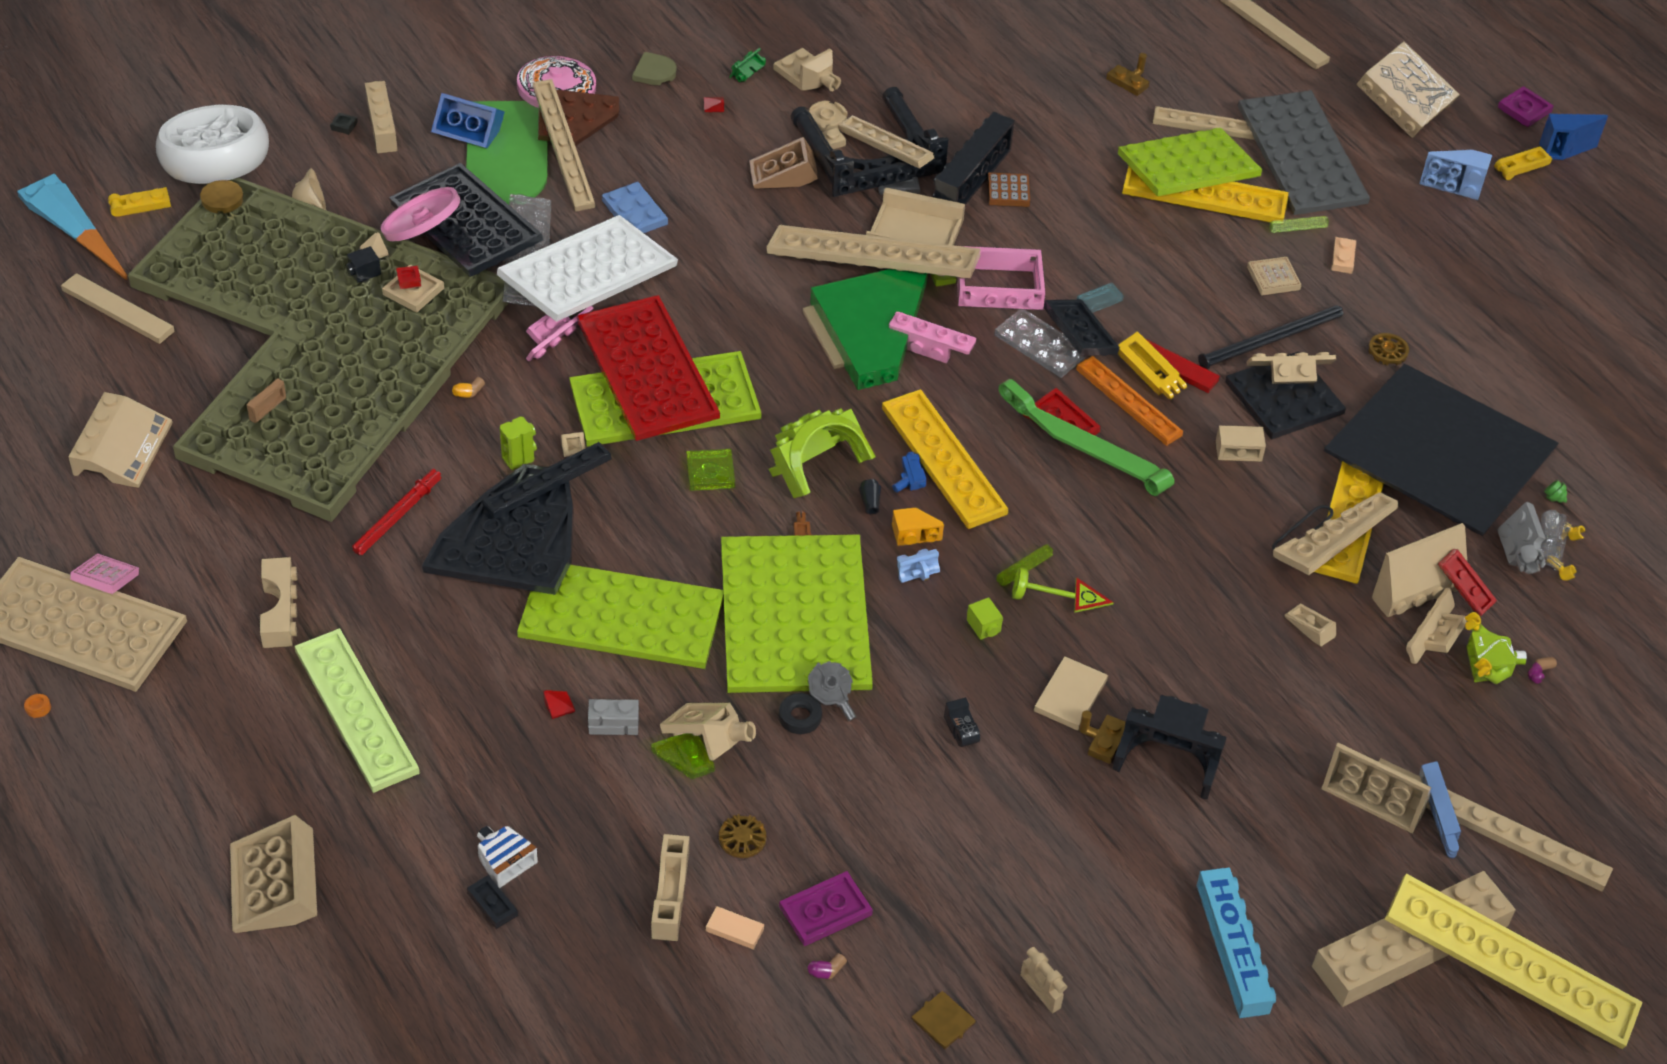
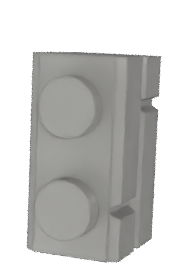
M589 699V734L638 735L639 700Z

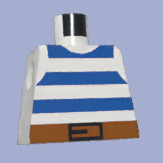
M485 826L477 834V837L482 841L478 845L479 859L499 888L538 863L537 848L508 826H504L497 832H494L489 826Z

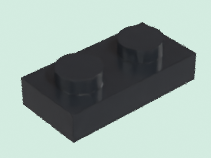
M489 875L467 887V894L496 929L518 916V910Z

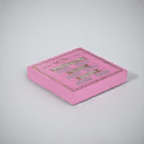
M96 554L73 570L70 580L113 594L138 576L139 568Z

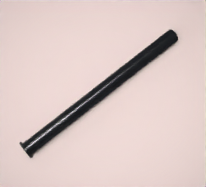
M1336 305L1211 353H1202L1198 356L1199 365L1208 370L1212 365L1343 316V308Z

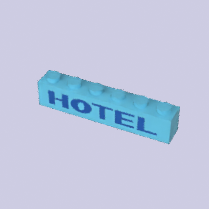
M1230 867L1200 871L1196 886L1239 1018L1270 1014L1273 1003L1276 1002V994L1273 987L1269 986L1268 970L1266 965H1262L1260 946L1258 942L1254 941L1253 925L1250 920H1247L1245 901L1243 898H1240L1238 893V880L1236 877H1233Z

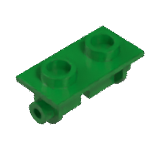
M761 48L747 53L743 61L738 60L731 67L733 71L729 78L735 75L738 82H745L754 72L756 73L763 68L766 59L758 54Z

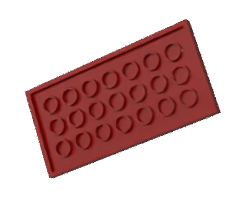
M659 295L577 315V322L636 441L720 419V411Z

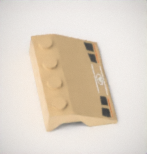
M104 392L69 455L73 475L78 476L85 469L104 474L112 483L139 488L173 423L172 419L126 396Z

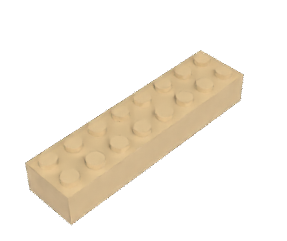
M1485 871L1440 891L1504 927L1509 925L1516 910ZM1382 919L1319 949L1312 967L1339 1004L1344 1007L1448 956V954Z

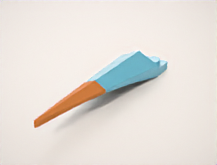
M55 174L17 191L18 197L31 211L74 238L122 278L127 280V274L69 188Z

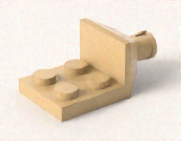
M801 48L774 63V70L801 91L815 89L822 85H825L830 91H834L841 84V79L832 73L831 49L814 57L804 48Z
M686 703L660 724L662 733H673L675 736L684 733H693L694 736L703 735L709 760H715L739 741L751 742L756 735L754 723L739 722L738 715L731 703Z

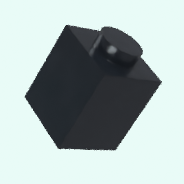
M371 246L347 254L348 263L346 264V270L349 276L353 275L357 283L381 275L380 259Z

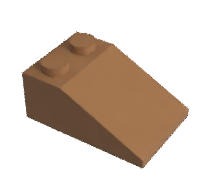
M804 137L750 160L752 181L755 189L801 187L818 179L814 153Z

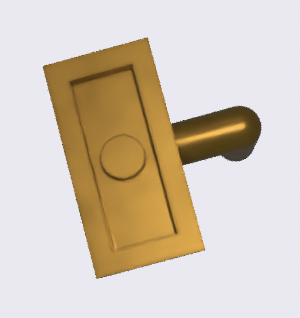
M1145 53L1139 54L1137 68L1133 72L1118 64L1107 73L1106 80L1139 96L1149 87L1150 82L1140 76L1144 72L1147 55Z
M1088 710L1083 711L1079 731L1094 738L1088 750V755L1111 764L1124 732L1125 721L1107 714L1098 730L1090 726L1092 713Z

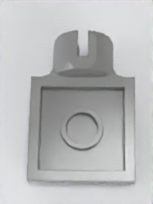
M1525 502L1497 531L1508 563L1518 566L1521 572L1533 574L1540 571L1538 560L1541 568L1545 566V557L1541 550V543L1546 538L1534 505Z

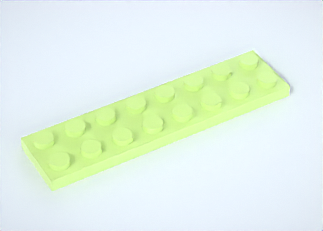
M340 628L296 645L295 652L372 792H377L420 774L417 763Z

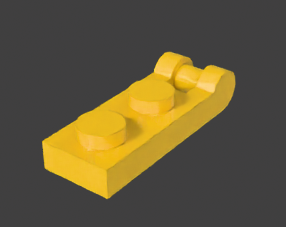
M1540 146L1499 159L1494 164V168L1498 172H1502V176L1506 180H1511L1515 175L1550 165L1552 157Z
M167 187L121 196L111 194L108 197L111 214L115 217L171 207Z

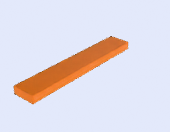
M1094 356L1077 365L1076 370L1163 444L1167 446L1182 437L1183 430Z

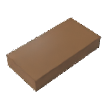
M277 378L247 404L250 421L258 422L286 398L284 381Z

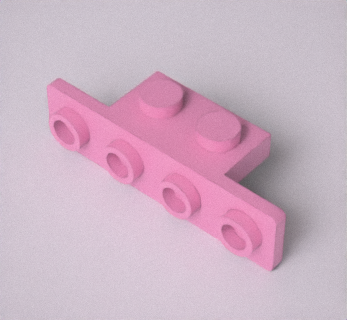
M589 306L578 315L592 312L594 308ZM546 314L531 325L526 332L538 346L532 349L526 357L528 362L534 357L537 360L547 352L545 349L549 346L554 348L562 340L561 337L563 335L567 337L577 329L575 327L578 325L577 316L572 320L568 316L556 322Z
M896 312L889 324L890 329L908 334L907 350L944 363L948 362L951 349L968 355L976 343L975 337L901 312Z

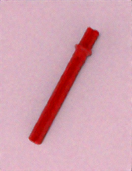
M432 468L422 479L416 480L415 486L352 545L353 551L359 556L363 555L424 495L430 494L431 488L442 479L441 473Z

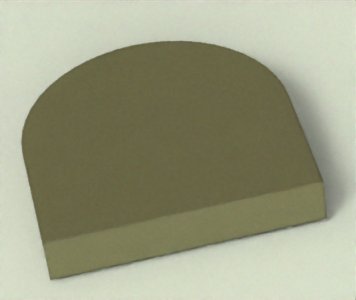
M644 52L632 75V81L650 85H661L662 82L666 81L671 82L676 77V64L669 57Z

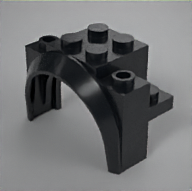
M1161 694L1155 714L1144 709L1135 708L1128 712L1124 732L1115 755L1113 770L1120 772L1127 755L1133 748L1147 741H1156L1191 752L1199 759L1205 776L1200 798L1208 799L1227 737L1215 731L1204 730L1209 709L1203 708L1196 703L1191 704L1181 701L1174 696Z

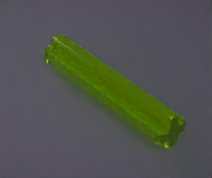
M1327 216L1275 220L1270 222L1269 228L1272 233L1327 228L1329 219Z
M1048 544L1041 546L998 573L997 582L1001 586L1007 585L1015 579L1019 567L1026 568L1028 571L1050 558L1053 555V549Z

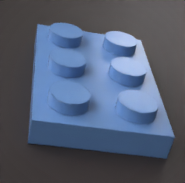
M639 182L602 194L603 203L615 217L620 215L643 233L668 224L667 216Z

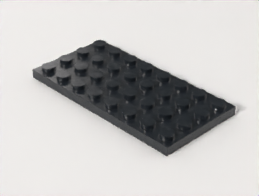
M461 163L389 197L391 205L397 209L409 200L428 191L443 187L454 188L460 197V204L456 210L440 224L423 234L469 277L477 275L481 271L495 266L499 262L543 241L541 232Z

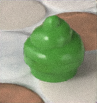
M1556 480L1544 490L1548 500L1559 503L1567 502V486L1564 483Z

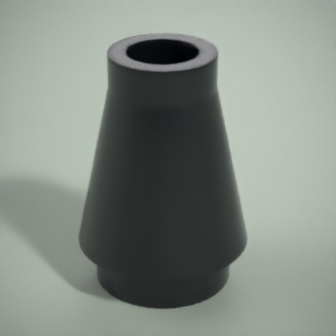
M864 480L860 484L859 492L866 513L876 514L879 512L881 486L877 480Z

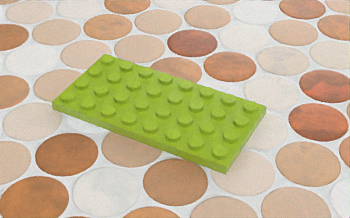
M741 351L692 358L720 411V419L664 434L761 419V410ZM602 372L569 377L570 387L587 447L597 442L607 444L635 439Z
M570 565L556 595L530 591L517 634L519 638L705 669L723 603L724 592L720 589Z

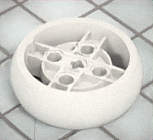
M235 105L204 106L180 113L163 124L156 139V154L164 170L177 180L199 184L231 180L253 171L264 161L269 147V135L261 118L252 110Z

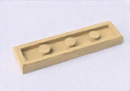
M814 306L803 308L805 317L834 369L844 367V361Z

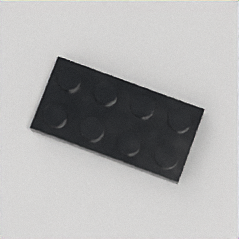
M1082 299L1045 300L1043 308L1080 356L1118 354L1120 347Z

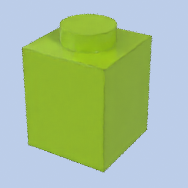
M989 597L968 605L967 621L980 640L993 637L1001 632L1003 616Z

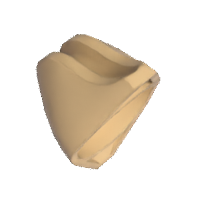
M310 168L305 177L295 184L292 198L326 210V203L315 171Z

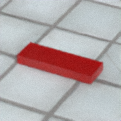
M1453 549L1438 563L1439 567L1469 606L1479 616H1482L1497 601L1458 549Z

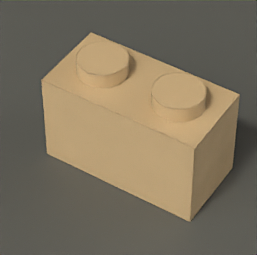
M1219 425L1215 440L1218 460L1262 461L1266 448L1263 427Z

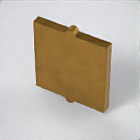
M941 991L931 1001H926L924 1007L912 1016V1020L944 1049L949 1047L958 1038H963V1033L976 1022L972 1016L944 991Z

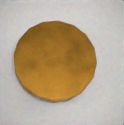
M214 181L207 184L200 193L202 206L212 213H218L217 211L229 213L236 210L243 202L242 188L233 181Z

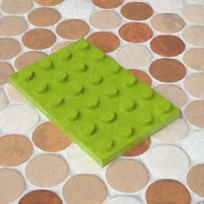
M1222 128L1197 131L1174 137H1164L1158 140L1128 144L1118 148V155L1156 196L1259 177L1262 173L1261 167Z

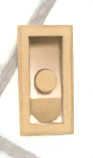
M1299 604L1285 614L1287 620L1319 646L1325 645L1336 636V623L1303 604Z

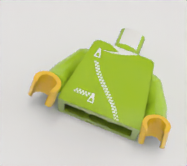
M1475 612L1465 616V620L1468 621L1465 623V628L1472 630L1466 648L1474 682L1490 681L1493 684H1498L1512 676L1516 665L1526 664V652L1513 650L1509 637L1499 636L1488 631L1481 624L1480 616Z

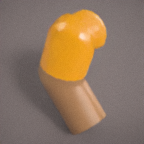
M476 377L471 384L458 383L454 385L452 393L462 398H472L481 390L485 382L482 378Z

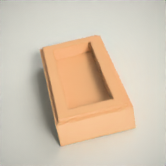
M716 906L706 925V932L753 950L764 930V924Z

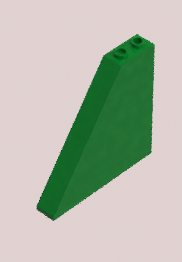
M888 269L811 287L810 304L814 306L844 361V367L857 390L898 380L907 350L908 334L890 329L889 324L896 312L917 317L929 273Z

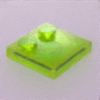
M731 449L686 451L690 491L735 488Z

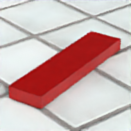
M1147 340L1180 373L1179 377L1184 382L1206 393H1209L1218 383L1220 375Z

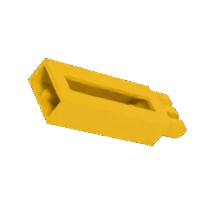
M1138 331L1118 345L1120 347L1118 355L1158 395L1163 393L1170 400L1174 397L1173 393L1177 395L1181 392L1179 387L1182 390L1187 388V384L1179 377L1180 373ZM1161 370L1167 377L1163 378L1162 373H1160L1159 375H1156L1155 373Z

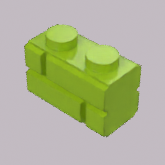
M518 417L513 419L512 422L500 425L501 454L507 466L515 470L521 467L522 464L534 462V451L537 450V447L533 440L536 431L532 423H528L524 417Z

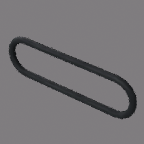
M1327 505L1315 507L1273 543L1272 549L1274 550L1281 540L1315 511L1321 508L1328 509L1330 515L1314 528L1315 530L1323 526V522L1331 519L1334 513L1333 509Z

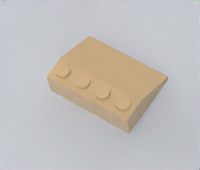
M1461 523L1386 553L1372 599L1387 617L1395 614L1400 615L1412 607H1419L1427 601L1437 599L1445 588H1450L1451 592L1458 591L1439 567L1438 563L1453 549H1458L1467 560L1464 524Z
M1337 743L1322 790L1413 834L1428 804L1431 787Z
M294 815L230 843L233 932L240 933L291 926L317 916L313 828Z

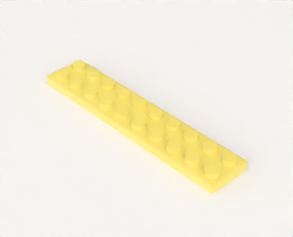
M1405 874L1384 920L1620 1049L1627 1046L1642 1001L1416 878Z

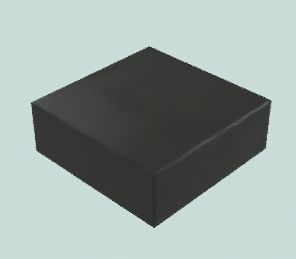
M338 113L330 124V128L332 131L349 135L358 123L357 117Z

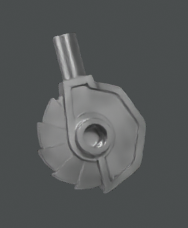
M831 661L822 665L817 663L808 675L810 695L823 705H836L840 707L848 722L855 719L857 716L849 705L847 697L848 693L850 694L851 683H853L849 674L850 671L841 666V663H831Z

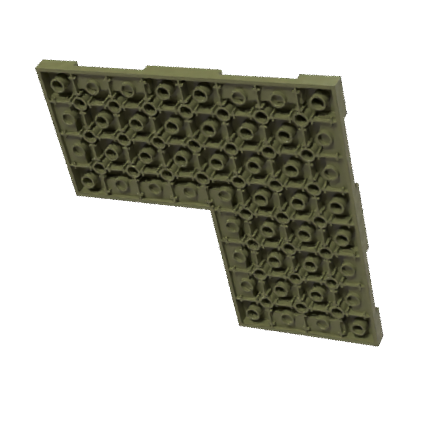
M231 179L228 181H233L242 188L243 202L241 206L229 213H223V211L212 213L202 206L200 199L128 274L132 288L165 301L170 297L271 336L174 444L175 458L212 474H215L217 470L285 497L291 500L293 507L332 522L356 493V484L398 432L400 430L403 432L407 430L451 375L450 368L489 320H496L517 294V291L493 272L483 270L479 274L469 277L447 255L407 240L388 241L382 231L244 179ZM379 232L388 251L387 256L379 258L381 275L357 283L353 275L349 276L346 270V264L348 263L347 254L360 250V246ZM418 265L420 270L443 281L444 289L416 313L383 295L382 288L397 276L396 268ZM277 378L284 381L286 398L258 422L250 421L247 404Z

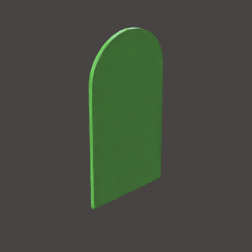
M472 101L502 110L505 113L500 131L488 148L467 143L466 168L508 205L519 204L533 199L544 189L547 183L548 141L538 140L539 108L532 106L526 101Z

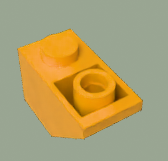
M916 507L893 510L892 528L897 546L942 540L944 529L942 521Z

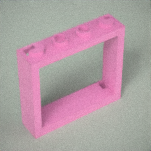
M970 247L981 249V256L975 269L1031 271L1034 275L1035 289L965 286V278L957 277L958 306L1043 310L1045 284L1041 250ZM1031 257H1037L1036 261L1030 260Z

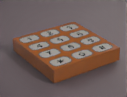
M988 173L989 205L1030 207L1029 174Z

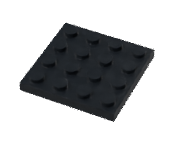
M1298 351L1287 356H1295L1296 353L1300 352ZM1254 366L1226 376L1225 382L1258 424L1263 427V430L1271 440L1344 415L1346 407L1318 374L1315 383L1272 384L1271 366Z

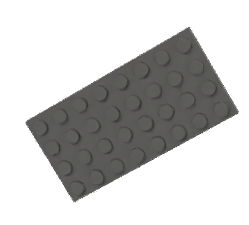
M1312 90L1239 100L1238 108L1247 122L1250 131H1252L1253 137L1281 191L1289 192L1287 203L1293 215L1369 203L1370 197Z

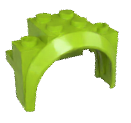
M840 408L833 412L828 410L822 413L819 409L812 413H807L799 417V420L781 427L782 432L775 435L777 446L770 449L776 465L769 468L772 477L782 474L793 498H798L810 493L802 463L832 448L836 443L846 440L852 448L858 463L871 460L876 456L866 440L852 409L843 411Z

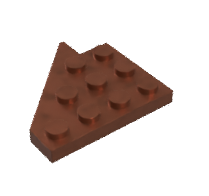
M556 89L575 146L615 120L619 115L618 96ZM539 107L538 140L551 142Z

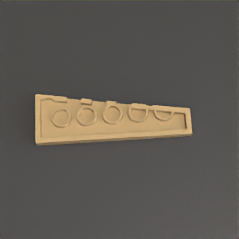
M1379 492L1355 505V507L1342 512L1341 517L1323 522V527L1317 530L1312 528L1306 532V536L1300 539L1294 538L1273 550V557L1310 575L1398 508V501Z

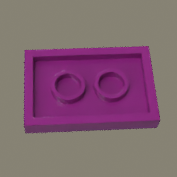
M848 871L779 901V908L804 947L872 916L873 909Z

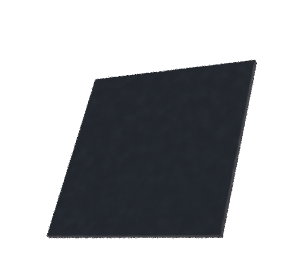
M1404 363L1324 448V452L1448 517L1452 521L1459 524L1463 523L1466 528L1483 536L1557 448L1559 443Z

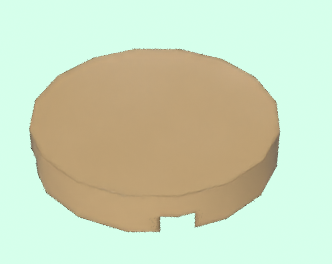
M821 101L812 105L809 112L821 131L834 128L839 130V124L847 120V111L844 106L837 102L832 104L829 103L830 101Z

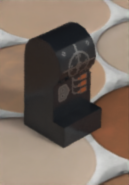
M967 698L947 702L945 704L944 719L958 746L964 747L979 743V728L970 713Z

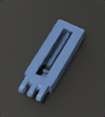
M1438 762L1421 765L1419 775L1422 783L1431 787L1428 802L1447 856L1455 858L1459 849L1457 840H1459L1461 829Z

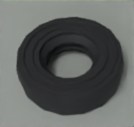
M796 693L786 697L781 702L778 715L781 725L787 731L794 734H808L816 730L820 725L823 712L821 704L809 694ZM795 708H805L809 711L810 716L799 720L793 718L791 712Z

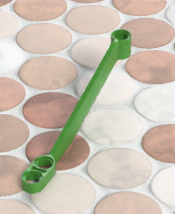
M1008 379L999 385V393L1005 401L1020 414L1029 416L1053 438L1142 480L1146 490L1152 496H1158L1174 485V477L1169 470L1165 468L1159 469L1155 464L1037 408L1033 398L1014 380Z

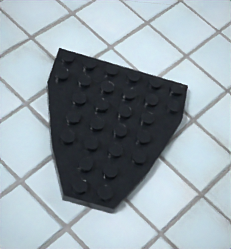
M530 464L522 465L488 489L439 534L422 565L423 573L556 595L572 563L574 508L569 481L494 519L483 507L482 500L548 468Z

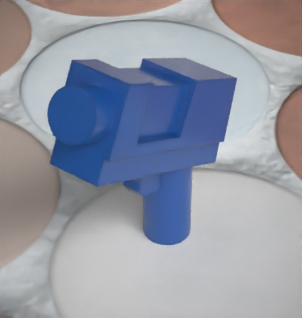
M914 452L907 453L906 456L902 457V465L905 472L901 473L902 480L892 485L896 493L908 486L910 491L926 487V476L920 465L919 454Z

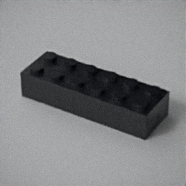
M994 111L988 118H985L981 127L974 131L970 140H966L963 148L955 153L950 163L947 162L941 174L936 175L933 183L935 191L932 197L966 205L988 179V173H993L1011 151L1015 120Z

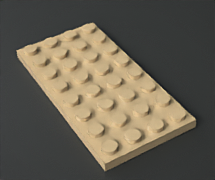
M18 557L0 579V643L137 692L187 622L186 615L118 591L110 594L70 580V574Z

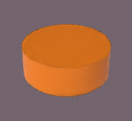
M35 694L26 699L24 708L30 717L39 718L49 713L51 703L46 695Z

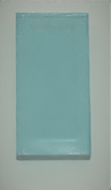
M1113 283L1077 296V299H1082L1092 313L1121 302L1124 298V295Z

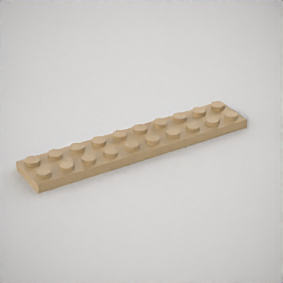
M779 225L767 245V254L791 256L798 259L808 258L817 261H833L839 264L849 263L857 266L890 268L898 271L931 273L939 276L948 275L958 278H971L981 256V249Z

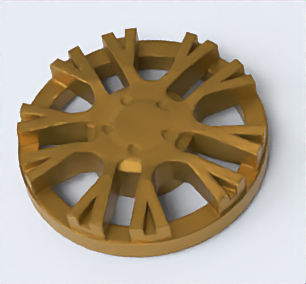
M1380 333L1371 338L1368 351L1378 363L1382 361L1383 365L1386 364L1388 366L1390 363L1397 366L1407 359L1409 346L1404 339L1395 334Z
M737 814V816L733 815V818H728L724 821L720 828L719 843L727 854L737 858H749L755 856L764 848L766 831L763 823L760 820H756V817H752V815H749V817L740 816V814ZM727 827H728V828L732 829L733 831H730V832H729V831H725V830H726ZM756 830H760V831H761V833H753V832L756 831ZM734 843L735 847L730 849L727 845ZM750 844H753L756 847L752 851H750L748 848ZM739 847H744V852H739Z

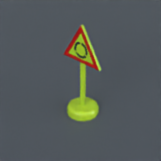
M1023 567L1018 568L1012 589V598L1016 600L1023 598L1026 588L1075 599L1074 613L1114 604V602L1077 577L1075 593L1029 583L1028 570Z

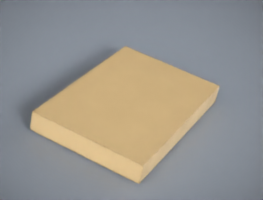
M1064 657L1036 703L1034 712L1078 731L1082 712L1085 710L1090 711L1104 687L1108 675Z

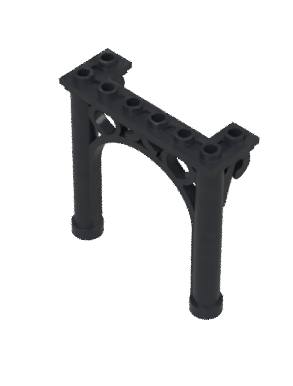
M898 87L886 89L882 98L905 133L907 141L933 152L934 159L921 168H917L892 155L868 160L846 157L840 149L834 150L830 146L808 108L801 106L794 109L791 113L792 122L801 131L831 181L833 197L913 179V177L920 178L941 173L947 164L948 138H939L934 128L923 130L903 99V94ZM854 168H855V169L863 170V171H860V172H855V173H853V172H854Z

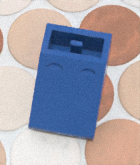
M1549 114L1539 146L1552 157V160H1564L1598 146L1608 115Z

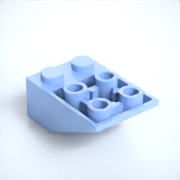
M1475 150L1429 152L1419 184L1478 200L1492 155Z

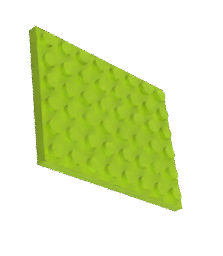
M860 535L721 537L727 693L809 691L808 675L817 663L822 665L828 661H831V663H841V666L850 671L849 674L853 681L851 683V690H872L873 682Z

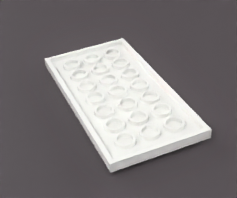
M618 215L498 268L497 275L557 322L675 267L678 259Z

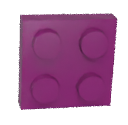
M1523 86L1499 101L1497 108L1526 127H1529L1551 113L1554 105Z

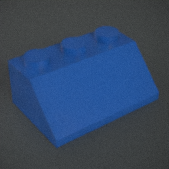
M441 93L431 132L488 148L500 131L505 112Z

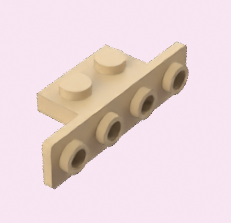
M1320 352L1315 356H1308V353H1296L1295 356L1277 353L1274 356L1266 357V354L1259 353L1252 355L1253 357L1247 361V366H1271L1272 384L1315 383L1317 381L1316 365L1332 364L1336 360V355H1329V352Z
M1450 588L1444 589L1432 609L1427 613L1422 624L1417 628L1412 639L1407 643L1406 651L1412 664L1418 663L1425 650L1448 653L1467 622L1465 616L1450 614L1455 606Z

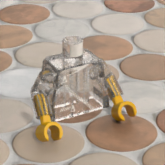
M1548 510L1542 514L1540 522L1546 538L1541 543L1545 565H1550L1554 570H1559L1560 578L1563 581L1575 578L1573 574L1577 572L1573 565L1563 566L1562 557L1567 540V532L1570 540L1584 539L1580 533L1585 532V528L1583 526L1572 527V524L1567 521L1565 514H1560L1556 510Z

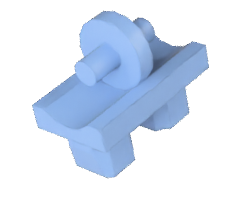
M922 549L916 555L909 557L906 555L898 556L899 580L902 583L917 578L925 581L929 579V575L940 572L938 563L939 552L936 549L930 551Z

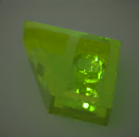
M684 733L651 744V750L655 755L691 779L715 771V765L712 760H709L707 750L699 735L694 736L693 733Z

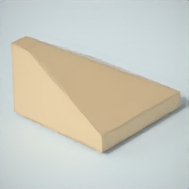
M379 232L372 235L360 246V250L371 246L378 258L388 255Z
M583 432L563 434L560 437L564 457H569L586 448Z

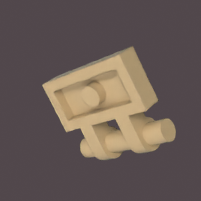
M1032 947L1027 951L1029 958L1023 961L1020 975L1053 1014L1061 1009L1064 996L1063 991L1067 989V985L1062 980L1063 976L1059 971H1054L1049 965L1048 958L1044 953H1039L1035 947Z

